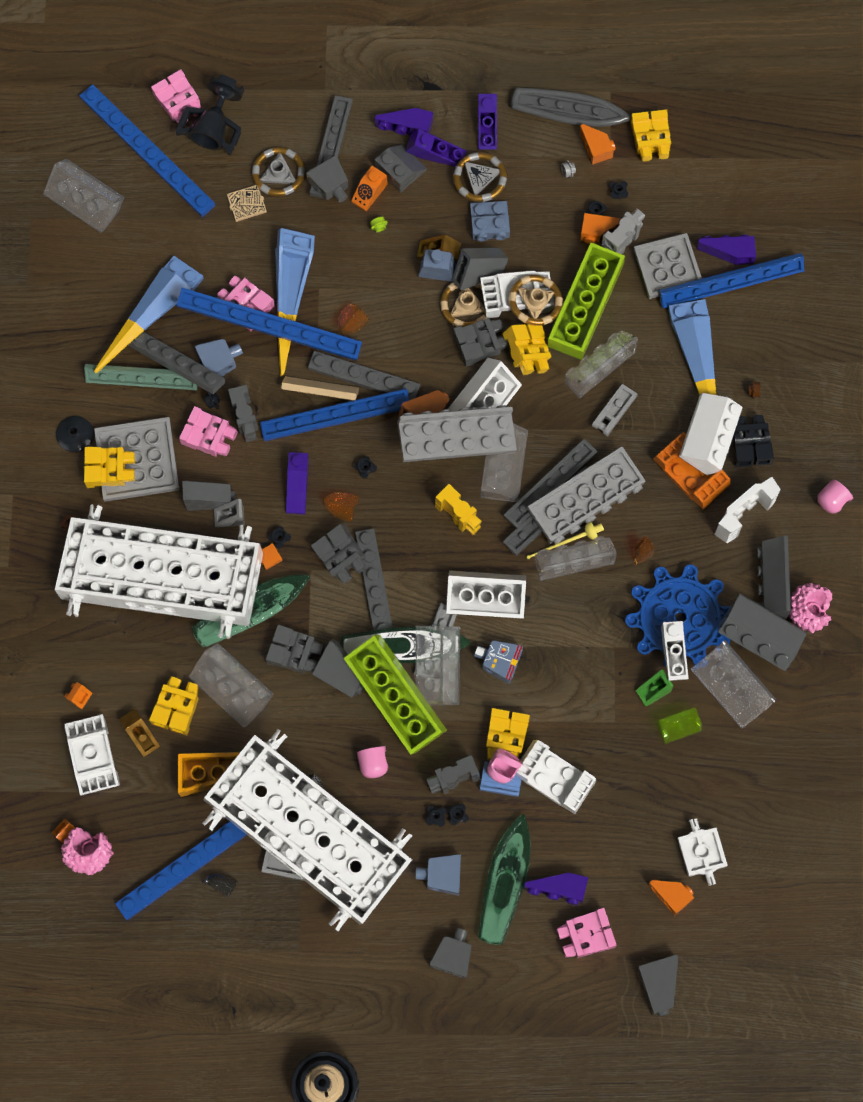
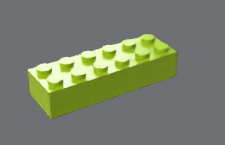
M590 243L548 338L549 348L580 360L583 359L623 268L625 255Z
M381 635L372 636L344 657L346 663L410 755L417 753L447 731Z

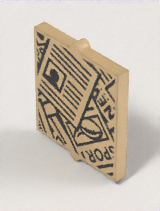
M256 185L227 194L231 205L230 210L233 211L236 222L267 212L263 202L264 197L261 196Z

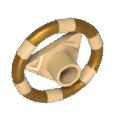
M527 275L517 280L510 290V308L514 315L526 324L533 326L546 325L555 320L562 309V294L557 285L547 277ZM530 282H540L552 291L520 287ZM517 291L532 318L519 310L516 304ZM555 295V308L553 312L548 316L537 319L552 296Z
M454 282L446 287L441 296L440 306L444 317L449 323L456 327L461 326L462 328L487 319L485 306L469 288L460 291L450 314L447 300L450 293L458 287ZM481 283L474 285V287L482 290ZM484 313V315L472 322H464L454 318Z

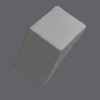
M236 499L214 509L215 527L245 525L244 507L241 499Z

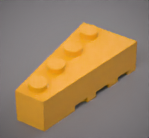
M240 752L178 754V794L180 797L212 789Z

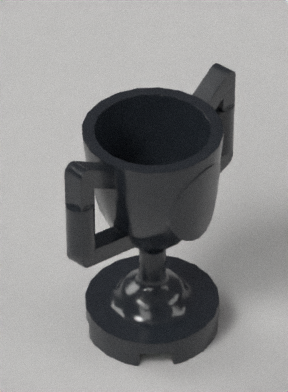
M220 74L219 78H215L212 75L208 88L218 96L215 106L208 109L186 107L179 119L176 135L188 134L190 140L203 148L219 150L222 147L228 155H232L241 135V127L224 115L222 106L225 100H241L245 91L244 87L238 88L235 85L237 81L228 76ZM190 114L199 115L192 127L183 128ZM226 125L234 130L230 146L224 140Z

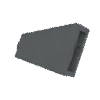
M462 248L452 281L460 290L481 283V277L502 274L508 257L500 248Z
M182 481L183 501L187 511L215 509L236 500L235 490H232L230 484Z
M330 640L312 675L352 698L357 694L360 695L364 687L344 660V657L348 655L338 640Z
M677 954L638 966L637 968L652 1015L657 1014L658 1017L670 1014L669 1010L674 1006L678 967Z

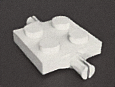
M697 818L691 819L689 822L692 832L678 837L688 877L698 874L705 875L708 886L716 884L713 872L728 866L717 828L700 829Z

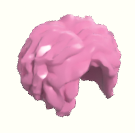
M813 583L797 586L794 592H792V596H790L791 611L788 617L792 619L795 626L798 625L802 630L811 633L822 630L823 626H827L828 622L831 621V616L827 615L825 611L830 606L832 593L828 588H823Z
M78 827L68 833L67 839H64V844L61 846L65 865L74 872L86 873V875H93L101 871L114 854L111 851L112 845L108 842V837L103 832L92 837L89 832L83 831L82 828Z

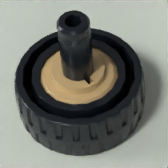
M331 1051L315 1052L306 1056L296 1066L291 1080L292 1097L294 1102H356L359 1093V1078L354 1066L344 1056Z

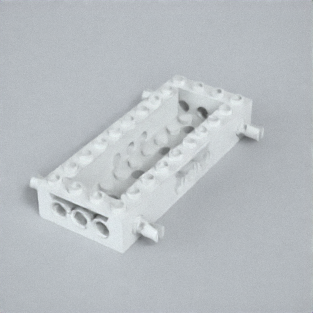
M93 504L90 505L88 520L71 517L55 591L60 599L69 600L66 615L71 616L73 612L75 617H78L80 604L83 602L221 622L218 637L223 638L226 630L227 639L230 638L232 624L249 626L263 558L260 543L249 542L252 527L247 526L244 534V527L240 525L238 540L102 522L99 521L102 507L97 505L95 510ZM99 556L106 557V561L103 564L96 563ZM137 561L144 562V566L141 569L134 568V564ZM176 566L182 568L181 573L178 575L172 574V569ZM212 572L220 573L219 578L216 580H211L209 577Z
M279 729L276 730L267 743L254 735L204 797V801L212 807L213 811L202 824L205 826L213 819L209 830L213 831L222 817L228 819L338 907L339 911L328 923L332 926L339 920L335 928L336 931H339L348 918H352L358 924H363L412 861L401 850L412 835L408 834L401 840L406 831L402 828L395 839L389 842L277 753V748L287 738L284 734L276 740L280 733ZM258 786L266 788L267 794L264 797L256 795L255 789ZM289 811H295L298 814L296 822L288 821L287 813ZM321 836L329 838L330 843L327 847L319 845L318 840ZM352 861H358L361 864L359 872L351 871L350 864Z

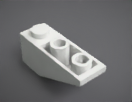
M683 621L663 622L661 633L668 681L687 680L689 678Z

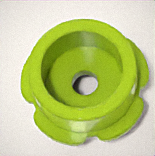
M383 216L377 217L370 222L371 230L381 232L386 229L388 222Z

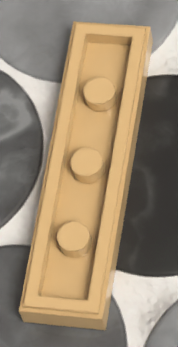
M285 376L282 382L283 390L356 400L359 392V387Z

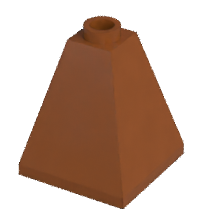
M436 390L406 401L401 405L398 419L405 413H413V415H420L426 411L440 413V411L446 410L449 396L443 391Z

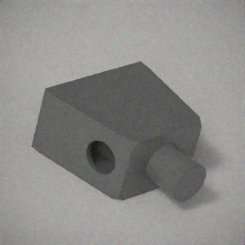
M336 155L306 172L307 181L325 200L335 196L337 201L341 203L347 199L348 196L344 190L348 188V180Z
M456 928L453 938L444 936L430 962V967L466 979L472 945L465 943L468 932Z

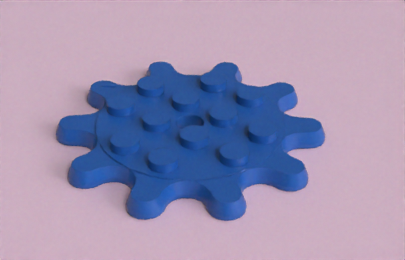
M689 564L684 568L682 576L678 578L671 577L666 568L658 567L654 571L656 585L653 588L647 589L640 585L635 586L632 589V596L641 603V610L627 615L625 622L628 627H637L644 632V638L637 646L639 653L646 655L653 650H660L664 654L661 626L663 622H676L675 615L678 613H682L686 617V620L683 622L686 656L693 660L695 666L702 668L707 665L708 658L705 651L708 646L715 645L721 649L727 648L730 644V639L718 632L719 623L731 607L721 606L717 602V596L724 588L722 581L716 579L709 584H701L697 579V567ZM664 656L663 665H664V667L666 668V662H665V656Z

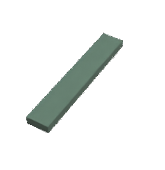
M85 364L84 367L86 383L185 390L198 389L196 384L166 369L105 365L98 373H95L97 365Z

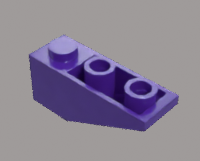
M478 94L479 150L497 149V94Z
M418 108L375 116V127L384 131H395L400 135H411L418 129L430 134L433 124V112Z
M418 129L410 135L405 152L424 160L456 167L458 162L465 157L467 151Z
M725 235L720 238L706 236L698 239L697 250L735 265L754 264L755 262L754 236L740 235L738 237H730Z
M565 873L525 882L524 889L532 895L538 896L539 893L546 894L548 899L558 900V898L566 899L568 904L578 905V903L583 902L588 877Z

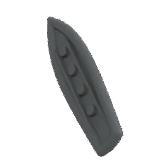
M516 87L511 97V107L514 110L567 124L603 127L631 120V116L613 103L581 93Z

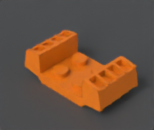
M683 432L655 456L653 460L691 500L702 509H705L731 485L730 478L723 470L707 476L680 458L679 455L686 437V433Z

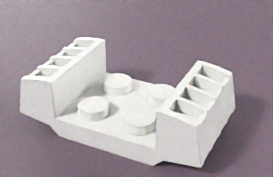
M525 271L481 277L486 317L495 318L499 317L502 311H511L509 293L517 280L527 275H541L550 279V273ZM530 282L520 287L552 291L540 282ZM517 291L516 304L519 310L527 309ZM552 296L541 313L550 312L555 307L554 296Z
M773 477L761 484H754L727 508L723 519L718 523L719 525L715 531L717 537L726 543L737 538L742 528V524L738 520L743 516L742 513L746 509L751 510L757 504L756 501L767 511L772 507L780 491Z
M103 714L64 724L80 796L120 786L118 772L115 770L107 735L109 734Z
M533 740L520 760L523 765L515 775L558 805L576 814L594 786L596 778L586 771L581 772L549 750L550 747L543 742Z

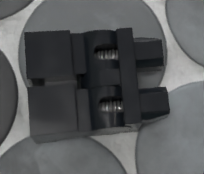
M763 415L753 416V424H746V418L739 416L733 435L735 468L752 466L753 462L755 466L771 465L773 463L774 454L770 440L769 425L765 423Z

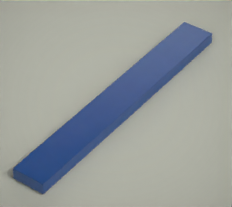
M802 253L661 289L659 290L661 307L667 308L669 305L686 303L804 272V257Z
M402 389L262 421L260 424L264 441H269L400 411L401 405L410 400L408 390Z

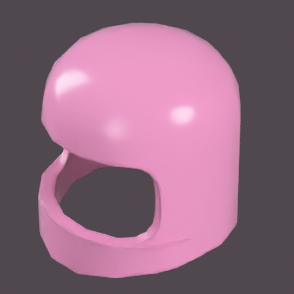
M834 479L818 494L819 505L831 514L839 512L846 502H850L853 499L848 489Z
M385 746L357 752L360 771L364 777L378 778L388 771Z
M498 748L487 765V773L496 782L505 784L513 779L523 764L512 753Z

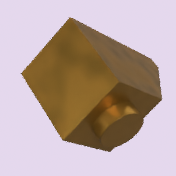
M446 234L421 240L417 258L422 259L425 250L430 249L450 252L456 261L459 257L461 243Z
M135 709L118 719L143 757L160 747Z

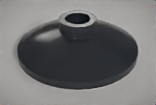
M80 416L64 419L56 431V439L59 445L69 452L85 450V447H88L94 438V430L91 423ZM72 430H77L76 434H71Z

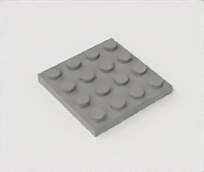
M169 417L94 428L97 447H123L124 451L135 453V464H125V469L135 470V481L125 482V486H102L104 502L180 490Z

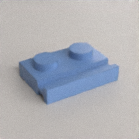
M485 761L480 791L519 797L522 779L515 775L508 783H498L488 775L487 765L489 762Z

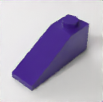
M289 452L286 514L306 513L309 472L308 453Z

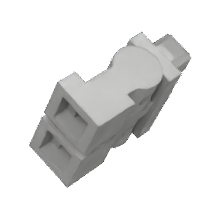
M637 208L632 214L627 211L620 220L619 227L613 233L608 231L603 236L602 247L623 254L626 246L631 244L632 239L636 240L639 237L645 214Z

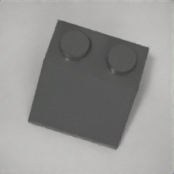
M403 145L387 148L375 159V168L385 173L387 181L400 193L427 171V168L412 154L405 152L406 148Z

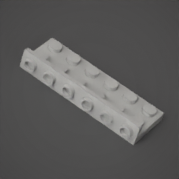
M499 405L496 408L489 409L484 406L477 408V410L462 408L455 412H451V410H442L440 413L426 411L420 415L405 413L398 419L403 462L516 452L512 420L513 407Z
M620 447L535 501L527 509L547 537L548 544L550 545L554 542L556 545L565 539L564 535L567 533L573 534L580 529V525L584 522L587 524L590 521H594L596 519L595 515L598 513L605 514L612 509L611 505L614 503L620 504L625 501L627 495L631 492L633 494L638 493L643 489L642 485L645 483V479L624 448Z

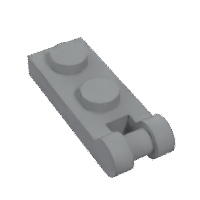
M622 384L595 419L592 427L595 429L599 428L608 437L638 394ZM605 418L610 421L608 425L602 422Z

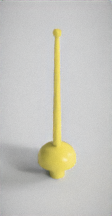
M590 521L585 526V532L532 555H527V559L584 536L591 540H597V533L603 531L604 528L601 523L593 526Z

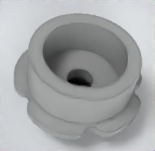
M566 160V163L561 164L564 178H572L573 174L576 173L574 163H570L568 160Z

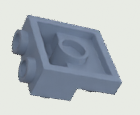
M507 201L470 203L473 240L486 241L488 239L504 240L510 238Z

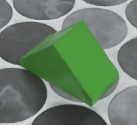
M662 669L635 691L644 705L649 706L670 693L673 684L671 681H668V676Z

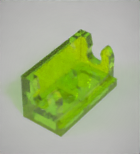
M696 707L663 718L657 724L665 744L702 731V723Z

